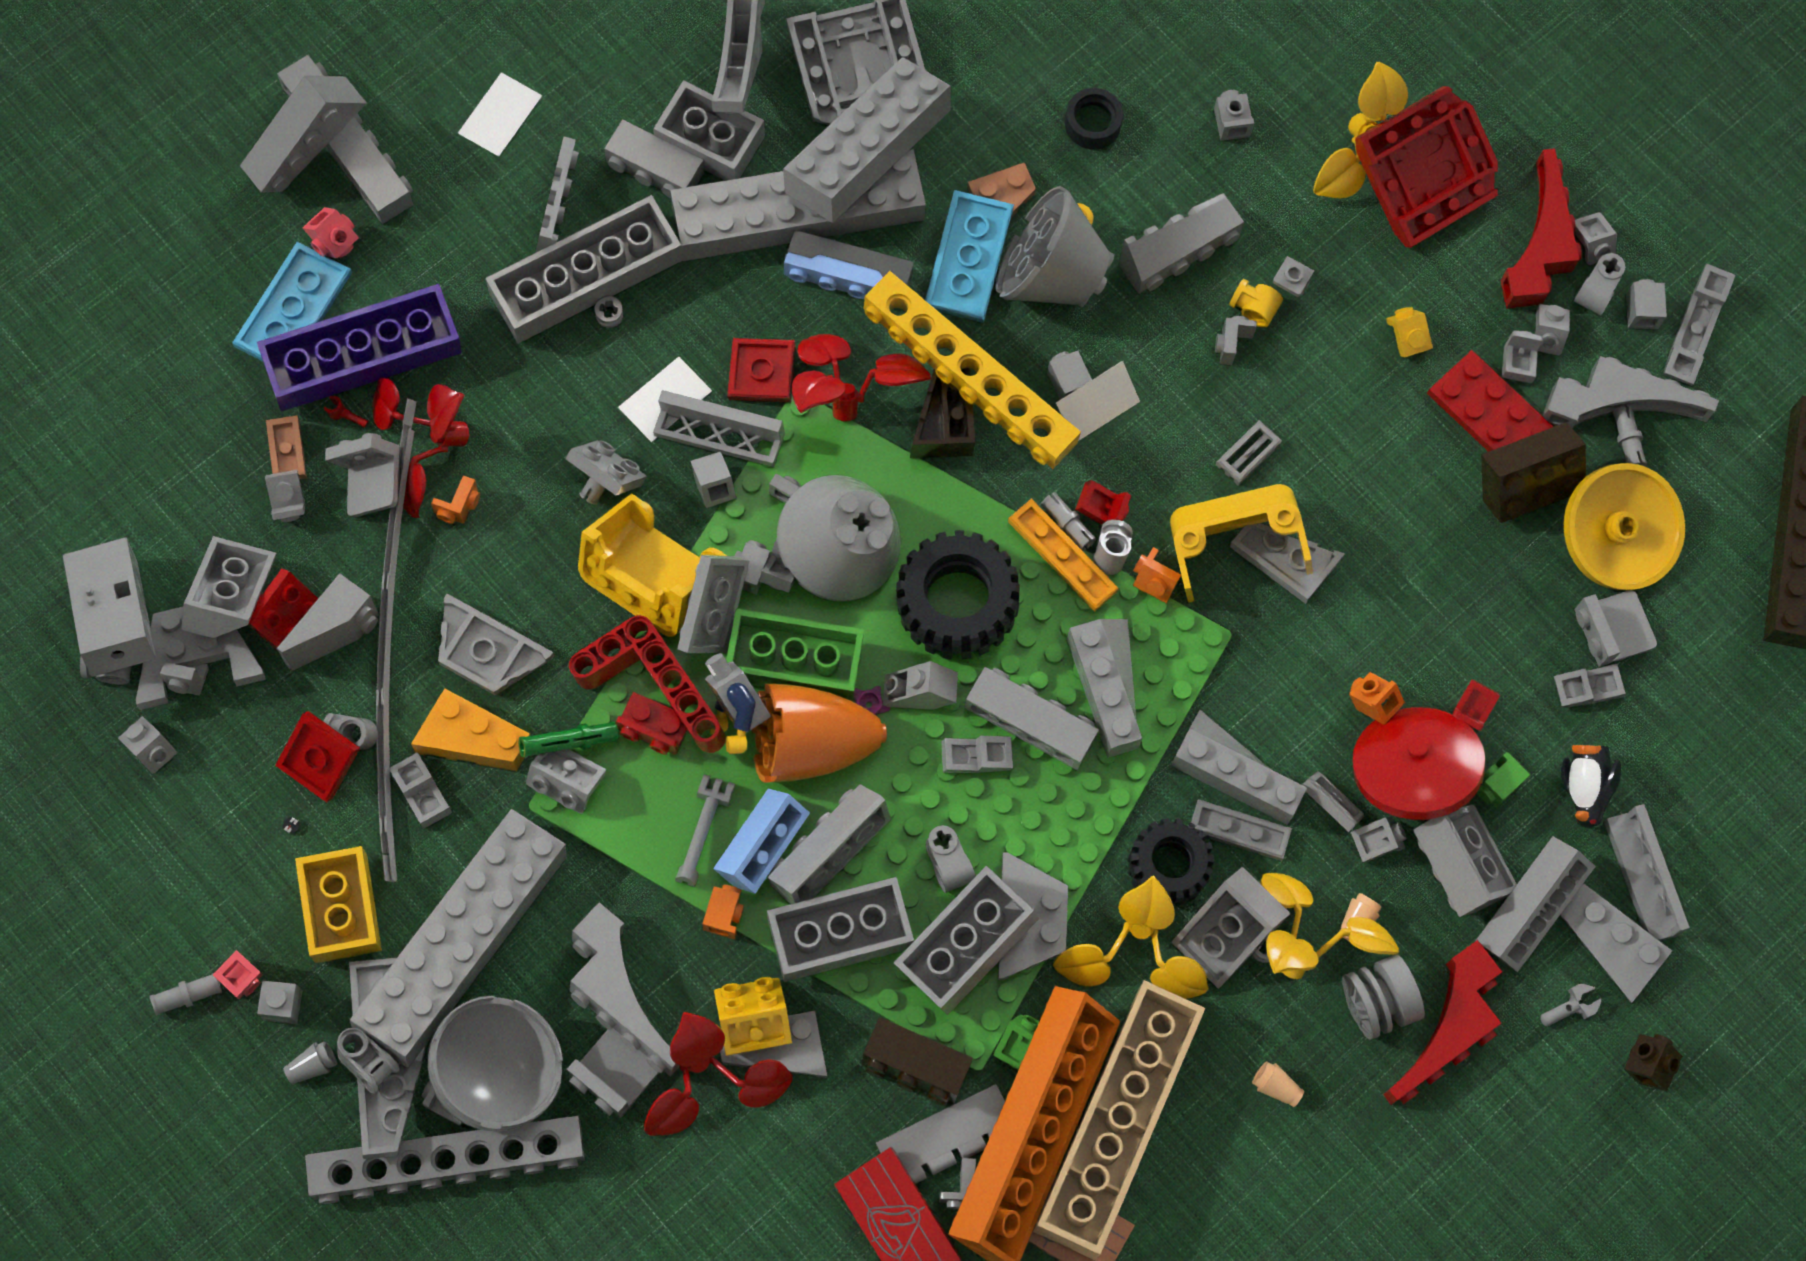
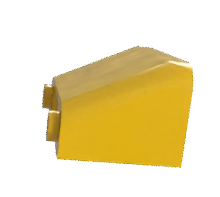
M631 493L582 531L578 571L588 585L633 615L647 617L656 630L663 635L673 637L680 632L684 625L688 609V599L692 593L696 568L700 562L701 555L698 557L655 529L652 507ZM710 547L701 553V555L727 556L722 551Z

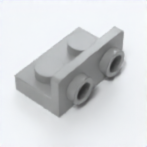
M569 749L538 754L530 764L526 784L536 792L561 803L564 807L583 814L590 796L605 777L606 769Z

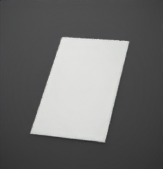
M501 72L458 134L500 156L542 95Z
M680 357L676 358L618 407L651 442L657 438L654 436L653 431L661 411L658 400L662 390L702 400L712 392ZM668 416L663 429H668L680 418Z
M1123 361L1062 398L1056 404L1061 415L1081 431L1079 440L1139 403L1140 400Z

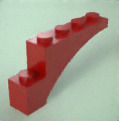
M1555 148L1544 149L1536 162L1539 180V205L1531 240L1520 260L1514 267L1507 268L1500 280L1506 309L1539 305V303L1543 304L1552 290L1550 275L1572 272L1578 261L1581 260V246L1579 242L1575 241L1574 237L1575 218L1573 214H1569L1568 209L1569 191L1566 186L1563 187L1561 178L1563 176V164L1561 159H1557Z
M1478 940L1445 964L1449 969V980L1438 1024L1415 1064L1396 1084L1383 1094L1390 1105L1398 1100L1404 1105L1419 1093L1415 1088L1425 1080L1431 1085L1445 1074L1442 1067L1450 1061L1455 1066L1471 1055L1468 1048L1478 1042L1482 1047L1497 1036L1494 1029L1501 1022L1477 991L1484 995L1495 987L1498 983L1494 978L1501 974L1502 970Z

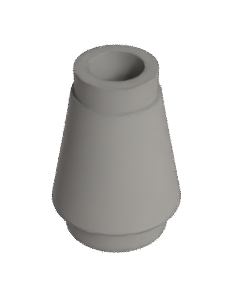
M323 1041L320 1044L315 1042L288 1065L284 1066L283 1069L289 1082L294 1085L297 1082L331 1072V1068L337 1065V1060L327 1042Z

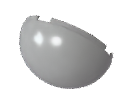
M484 996L461 1004L442 1020L431 1040L428 1054V1073L438 1100L456 1119L481 1130L505 1131L528 1124L548 1108L561 1084L563 1057L560 1044L553 1029L537 1011L518 1000L512 1001L494 996Z

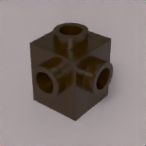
M1640 1034L1630 1051L1624 1070L1641 1085L1667 1091L1674 1075L1679 1070L1680 1061L1683 1056L1672 1046L1673 1042L1667 1037L1655 1034L1654 1037Z

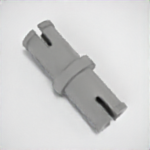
M1626 406L1619 407L1613 411V416L1615 417L1619 432L1617 437L1618 445L1623 448L1626 463L1646 467L1647 461L1645 460L1641 445L1643 436L1641 431L1637 430L1633 408L1628 406L1626 411Z
M1053 492L1051 496L1048 495L1041 502L1042 508L1050 514L1058 526L1082 551L1090 548L1095 543L1097 538L1079 520L1080 515L1076 511H1071L1058 496L1057 492Z
M214 973L188 983L185 980L178 982L179 986L150 995L156 1016L184 1005L187 1008L194 1006L193 1002L222 993L219 981L213 976Z

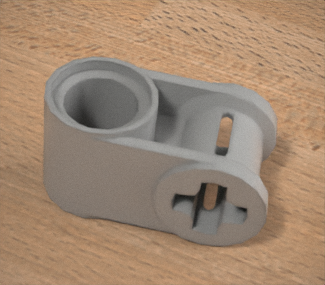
M1614 253L1603 255L1590 276L1586 278L1574 302L1601 316L1626 267L1623 258ZM1608 269L1611 271V273L1608 274L1605 272V270Z
M944 825L932 829L926 840L925 847L934 867L937 880L944 893L970 883L976 877L969 858L964 853L955 831L949 826ZM938 837L942 841L948 840L945 849L941 845L935 846Z
M348 1028L339 1035L337 1041L339 1060L369 1092L375 1094L379 1090L378 1086L391 1073L396 1074L400 1070L399 1065L391 1055L380 1048L364 1031L358 1028ZM351 1042H356L362 1046L361 1050L357 1053H348L344 1047Z

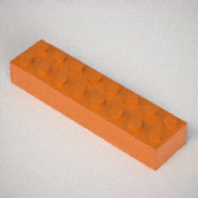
M1054 987L948 1233L985 1260H1021L1121 1021L1085 992Z

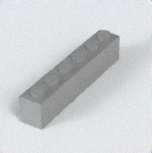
M309 55L277 73L281 86L288 97H290L304 76H329L320 62L315 64ZM357 113L325 147L379 221L384 224L413 205L410 195L413 189L404 176L399 178L395 173L396 166L387 153L382 155L378 150L379 143L370 130L365 132L360 124L363 122Z

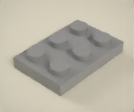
M701 555L700 562L696 568L692 593L688 599V609L684 625L680 630L678 650L686 653H726L732 632L735 610L738 608L750 560L737 556Z

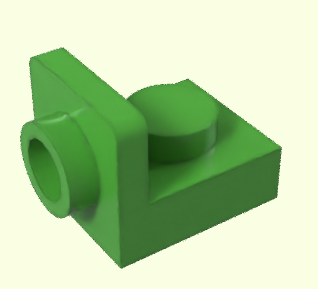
M1019 1015L1011 1020L993 1055L1019 1070L1040 1021L1029 1015Z

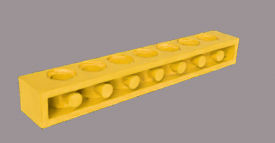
M891 271L865 295L863 309L866 316L872 322L882 324L888 329V333L893 340L908 346L912 350L913 356L923 364L928 363L934 368L936 375L944 383L954 385L966 402L970 404L975 403L983 410L984 416L991 423L1000 424L1006 429L1010 439L1016 444L1026 446L1038 463L1042 465L1047 464L1050 468L1054 469L1077 445L1081 431ZM900 308L905 311V314L897 316L891 310ZM924 328L929 334L921 336L916 334L914 330ZM948 348L953 354L944 356L938 350ZM971 368L977 374L967 376L961 370ZM995 388L1000 392V395L990 396L985 390ZM1018 408L1024 412V415L1017 417L1012 415L1009 410ZM1037 428L1047 431L1048 436L1039 437L1033 430Z

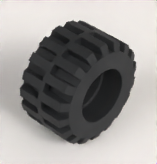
M1164 818L1158 824L1154 821L1149 824L1146 830L1143 829L1139 833L1129 854L1128 862L1130 866L1128 873L1129 876H1133L1132 884L1134 888L1143 884L1151 876H1154L1167 891L1173 905L1178 903L1180 906L1186 904L1190 898L1193 900L1197 897L1210 878L1213 871L1211 868L1214 864V855L1210 853L1213 848L1210 842H1205L1206 834L1203 831L1197 833L1194 830L1195 824L1190 822L1186 826L1182 824L1183 819L1176 818L1174 822H1170L1169 818ZM1161 847H1173L1180 850L1188 860V873L1180 878L1163 876L1153 865L1152 855L1154 851Z

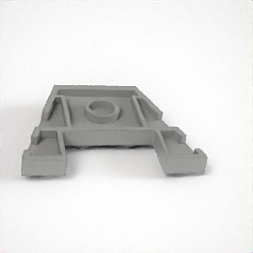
M183 607L153 614L150 629L156 659L143 662L136 705L139 710L169 703L166 684L160 675L164 662L194 667L230 658L236 686L266 679L263 670L237 629L216 638L181 630Z

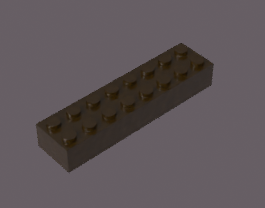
M1802 395L1790 411L1763 641L1806 649V396Z

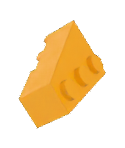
M444 688L411 745L415 753L418 752L419 755L426 756L428 754L445 757L448 760H462L474 762L477 765L517 771L525 759L519 751V737L530 736V733Z

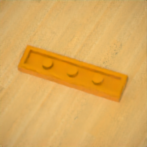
M1032 498L1008 518V523L1094 612L1118 592L1119 588Z

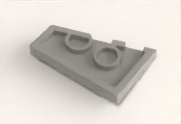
M1261 523L1244 526L1230 544V548L1305 604L1345 555L1336 550L1331 552L1317 547V543L1307 540L1313 567V574L1307 575L1299 540L1287 535L1277 534L1271 527Z
M815 1011L788 1016L792 1039L791 1044L727 1056L723 1046V1049L720 1051L722 1064L750 1068L759 1061L772 1059L783 1063L792 1074L799 1073L827 1078Z

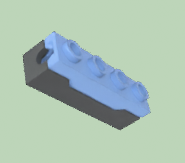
M794 230L784 261V275L795 282L805 283L808 281L818 284L819 287L828 291H835L837 289L848 292L854 298L864 299L865 295L889 271L906 285L910 286L914 262Z

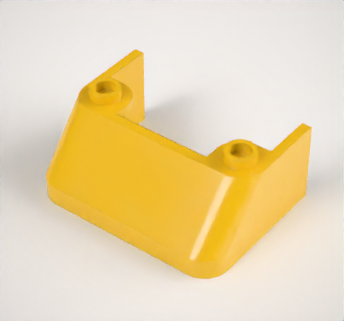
M1282 484L1272 485L1183 506L1173 512L1170 518V526L1188 603L1194 601L1185 559L1196 557L1204 551L1206 536L1242 528L1247 525L1269 521L1271 529L1277 534L1290 535L1297 533L1307 575L1313 574L1312 559L1301 514L1291 488Z

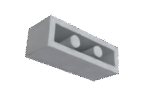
M623 119L604 148L606 162L613 170L620 173L625 171L633 175L639 183L645 186L652 185L660 189L669 198H671L670 190L697 186L704 175L703 159Z

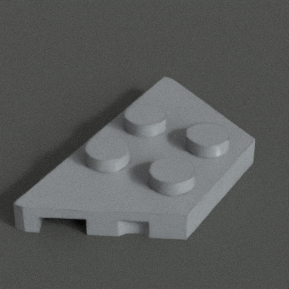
M445 595L444 616L441 625L442 637L438 657L439 665L489 693L497 695L553 659L554 653L453 596Z
M1004 852L1002 855L1001 880L1034 909L1039 916V920L998 962V980L1001 981L1025 969L1033 968L1043 961L1051 960L1066 950L1068 885L1019 858Z

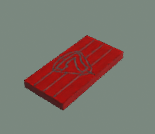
M893 1147L880 1153L834 1184L881 1261H963Z

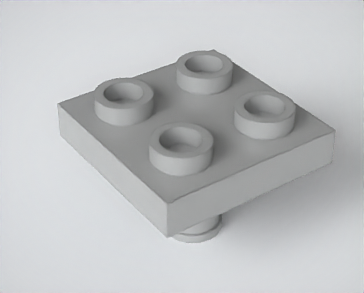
M601 440L571 448L566 457V460L590 476L579 494L582 499H585L587 495L586 501L591 504L599 502V498L605 488L614 495H619L641 487L647 477L640 471V467L635 462L623 459L615 453L613 446Z

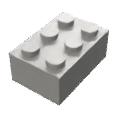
M683 80L653 128L654 135L703 159L705 171L725 181L739 179L765 137L764 120L745 110L743 113L731 115L724 114L723 112H713V95Z

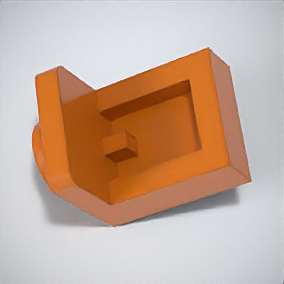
M466 476L462 477L451 504L433 498L431 506L438 519L453 524L454 521L464 524L470 509L475 510L480 499V492H478L475 479Z
M1153 547L1148 557L1142 554L1133 570L1138 573L1133 586L1167 604L1181 574L1155 561L1159 550Z

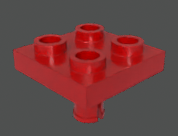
M281 569L265 592L260 595L248 625L277 650V647L318 600V597L291 572Z

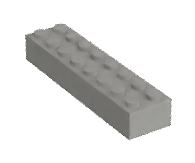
M914 149L909 150L833 223L785 193L783 171L670 190L678 240L682 245L683 261L788 244L791 242L794 230L820 237H829L924 221L926 207Z
M511 809L350 1018L351 1027L364 1031L370 1039L390 1054L394 1060L409 1068L434 1035L442 1020L452 1011L566 859V844Z

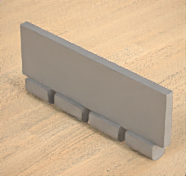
M995 1084L876 1142V1146L880 1153L893 1147L914 1183L917 1184L927 1179L922 1166L927 1164L931 1174L935 1175L957 1164L952 1153L956 1149L961 1158H969L984 1151L986 1144L983 1136L987 1135L990 1138L1005 1100Z

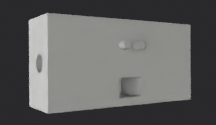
M127 537L64 554L63 559L79 651L91 677L156 659L138 562Z

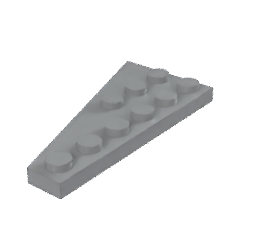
M396 958L349 962L353 1015ZM355 1042V1053L361 1050L362 1046ZM427 1044L409 1068L397 1062L400 1070L396 1074L391 1073L378 1086L379 1090L375 1094L369 1092L357 1079L363 1159L398 1156Z

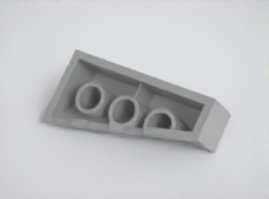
M1222 193L1192 207L1185 218L1183 215L1177 214L1171 217L1163 228L1159 230L1156 225L1145 229V235L1138 240L1134 236L1124 239L1118 266L1138 294L1146 289L1152 291L1158 288L1168 276L1182 274L1189 268V264L1197 259L1200 261L1206 260L1215 252L1216 248L1223 244L1229 246L1236 242L1241 236L1240 233L1244 221L1225 194Z
M1098 619L1069 628L1067 642L1097 729H1099L1098 732L1107 758L1138 749L1142 736L1136 719L1128 619Z
M1199 710L1171 765L1286 825L1292 819L1307 787L1271 770L1201 710Z

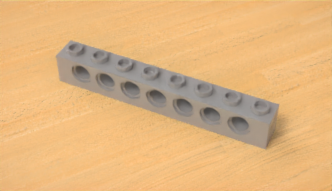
M579 1116L530 1122L521 1127L505 1131L474 1130L405 1140L401 1142L398 1156L363 1159L362 1147L307 1154L305 1155L309 1196L314 1200L318 1199L319 1204H330L339 1202V1196L353 1194V1199H365L373 1197V1191L387 1189V1194H399L408 1192V1186L421 1184L422 1189H434L442 1187V1181L455 1180L456 1184H468L476 1182V1176L489 1175L490 1179H503L510 1177V1171L523 1170L526 1175L544 1172V1166L557 1165L559 1170L578 1167L579 1161H585L581 1120ZM547 1138L555 1139L558 1144L555 1152L550 1155H544L539 1150L541 1142ZM512 1143L523 1145V1154L516 1160L506 1158V1149ZM478 1148H486L489 1150L488 1160L481 1165L474 1164L472 1162L474 1151ZM444 1153H453L455 1155L454 1165L447 1170L440 1169L438 1167L440 1156ZM414 1157L419 1158L421 1161L419 1171L412 1175L406 1174L404 1171L406 1161ZM379 1162L385 1163L387 1171L384 1177L378 1180L372 1179L370 1176L372 1166ZM345 1167L351 1168V1180L343 1185L338 1184L336 1181L337 1172Z

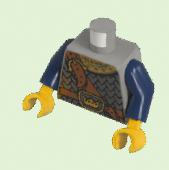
M719 653L706 661L705 664L711 674L705 680L717 699L715 704L717 714L714 715L718 719L723 731L725 732L728 729V719L734 724V728L737 729L736 736L726 737V751L729 754H742L747 749L745 734L770 718L771 715L744 672L733 661L728 663L723 654ZM710 729V734H714L715 730Z

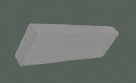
M1199 799L1197 800L1191 823L1196 825L1194 830L1197 833L1203 831L1206 834V838L1282 861L1292 830V828Z

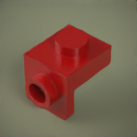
M1093 480L1086 481L1075 510L1101 525L1108 520L1123 521L1129 512L1128 504L1131 495L1127 492L1116 494Z
M1471 679L1454 708L1452 716L1463 720L1472 729L1475 728L1481 731L1500 694Z

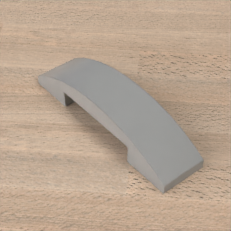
M1709 264L1705 265L1681 320L1663 375L1691 386L1694 385L1704 359L1703 354L1720 310L1726 302L1736 276L1735 274Z

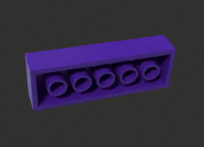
M439 284L257 342L281 412L378 381L380 377L387 378L462 353L460 339Z

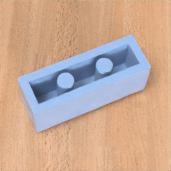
M768 788L713 869L734 887L756 894L810 812L790 794Z

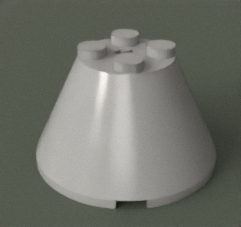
M1057 186L1042 196L1025 217L1029 221L1028 225L1020 237L1014 234L1004 254L997 274L996 291L1005 300L1070 304L1083 307L1093 293L1100 294L1107 283V278L1104 275L1114 260V254L1108 251L1071 193L1067 189Z
M823 476L801 486L785 503L777 526V544L784 566L789 568L794 577L800 582L798 584L801 587L826 600L853 601L875 592L889 579L900 555V529L892 508L873 487L861 480L848 476Z

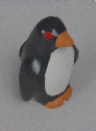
M1573 745L1572 763L1568 757L1564 758L1561 767V779L1566 791L1573 799L1577 822L1585 828H1593L1602 821L1611 797L1618 788L1621 777V763L1619 760H1615L1612 766L1608 746Z

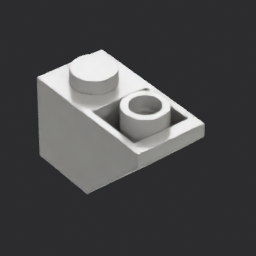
M929 661L886 674L883 705L898 708L937 709L954 704L957 698L958 672Z

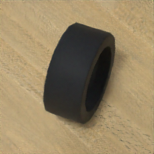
M1100 88L1083 89L1076 93L1068 102L1064 121L1066 133L1080 147L1092 150L1107 147L1120 134L1124 116L1122 104L1115 95L1107 90ZM1084 106H1100L1110 113L1112 122L1110 127L1104 131H1087L1077 123V112Z

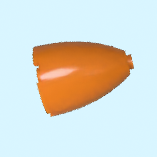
M765 684V691L757 692L771 715L770 718L752 729V733H756L755 744L759 754H755L753 757L759 779L764 783L804 780L839 771L865 759L881 747V743L886 741L887 728L884 723H881L880 718L849 699L814 688L786 684Z

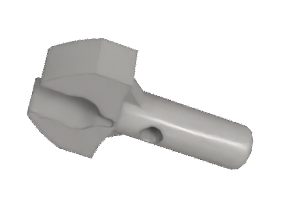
M1578 984L1568 990L1571 995L1569 1001L1541 1014L1540 1020L1542 1024L1550 1026L1574 1013L1581 1014L1584 1020L1596 1014L1600 1007L1601 999L1590 1005L1578 1003L1582 995L1594 990L1595 987Z

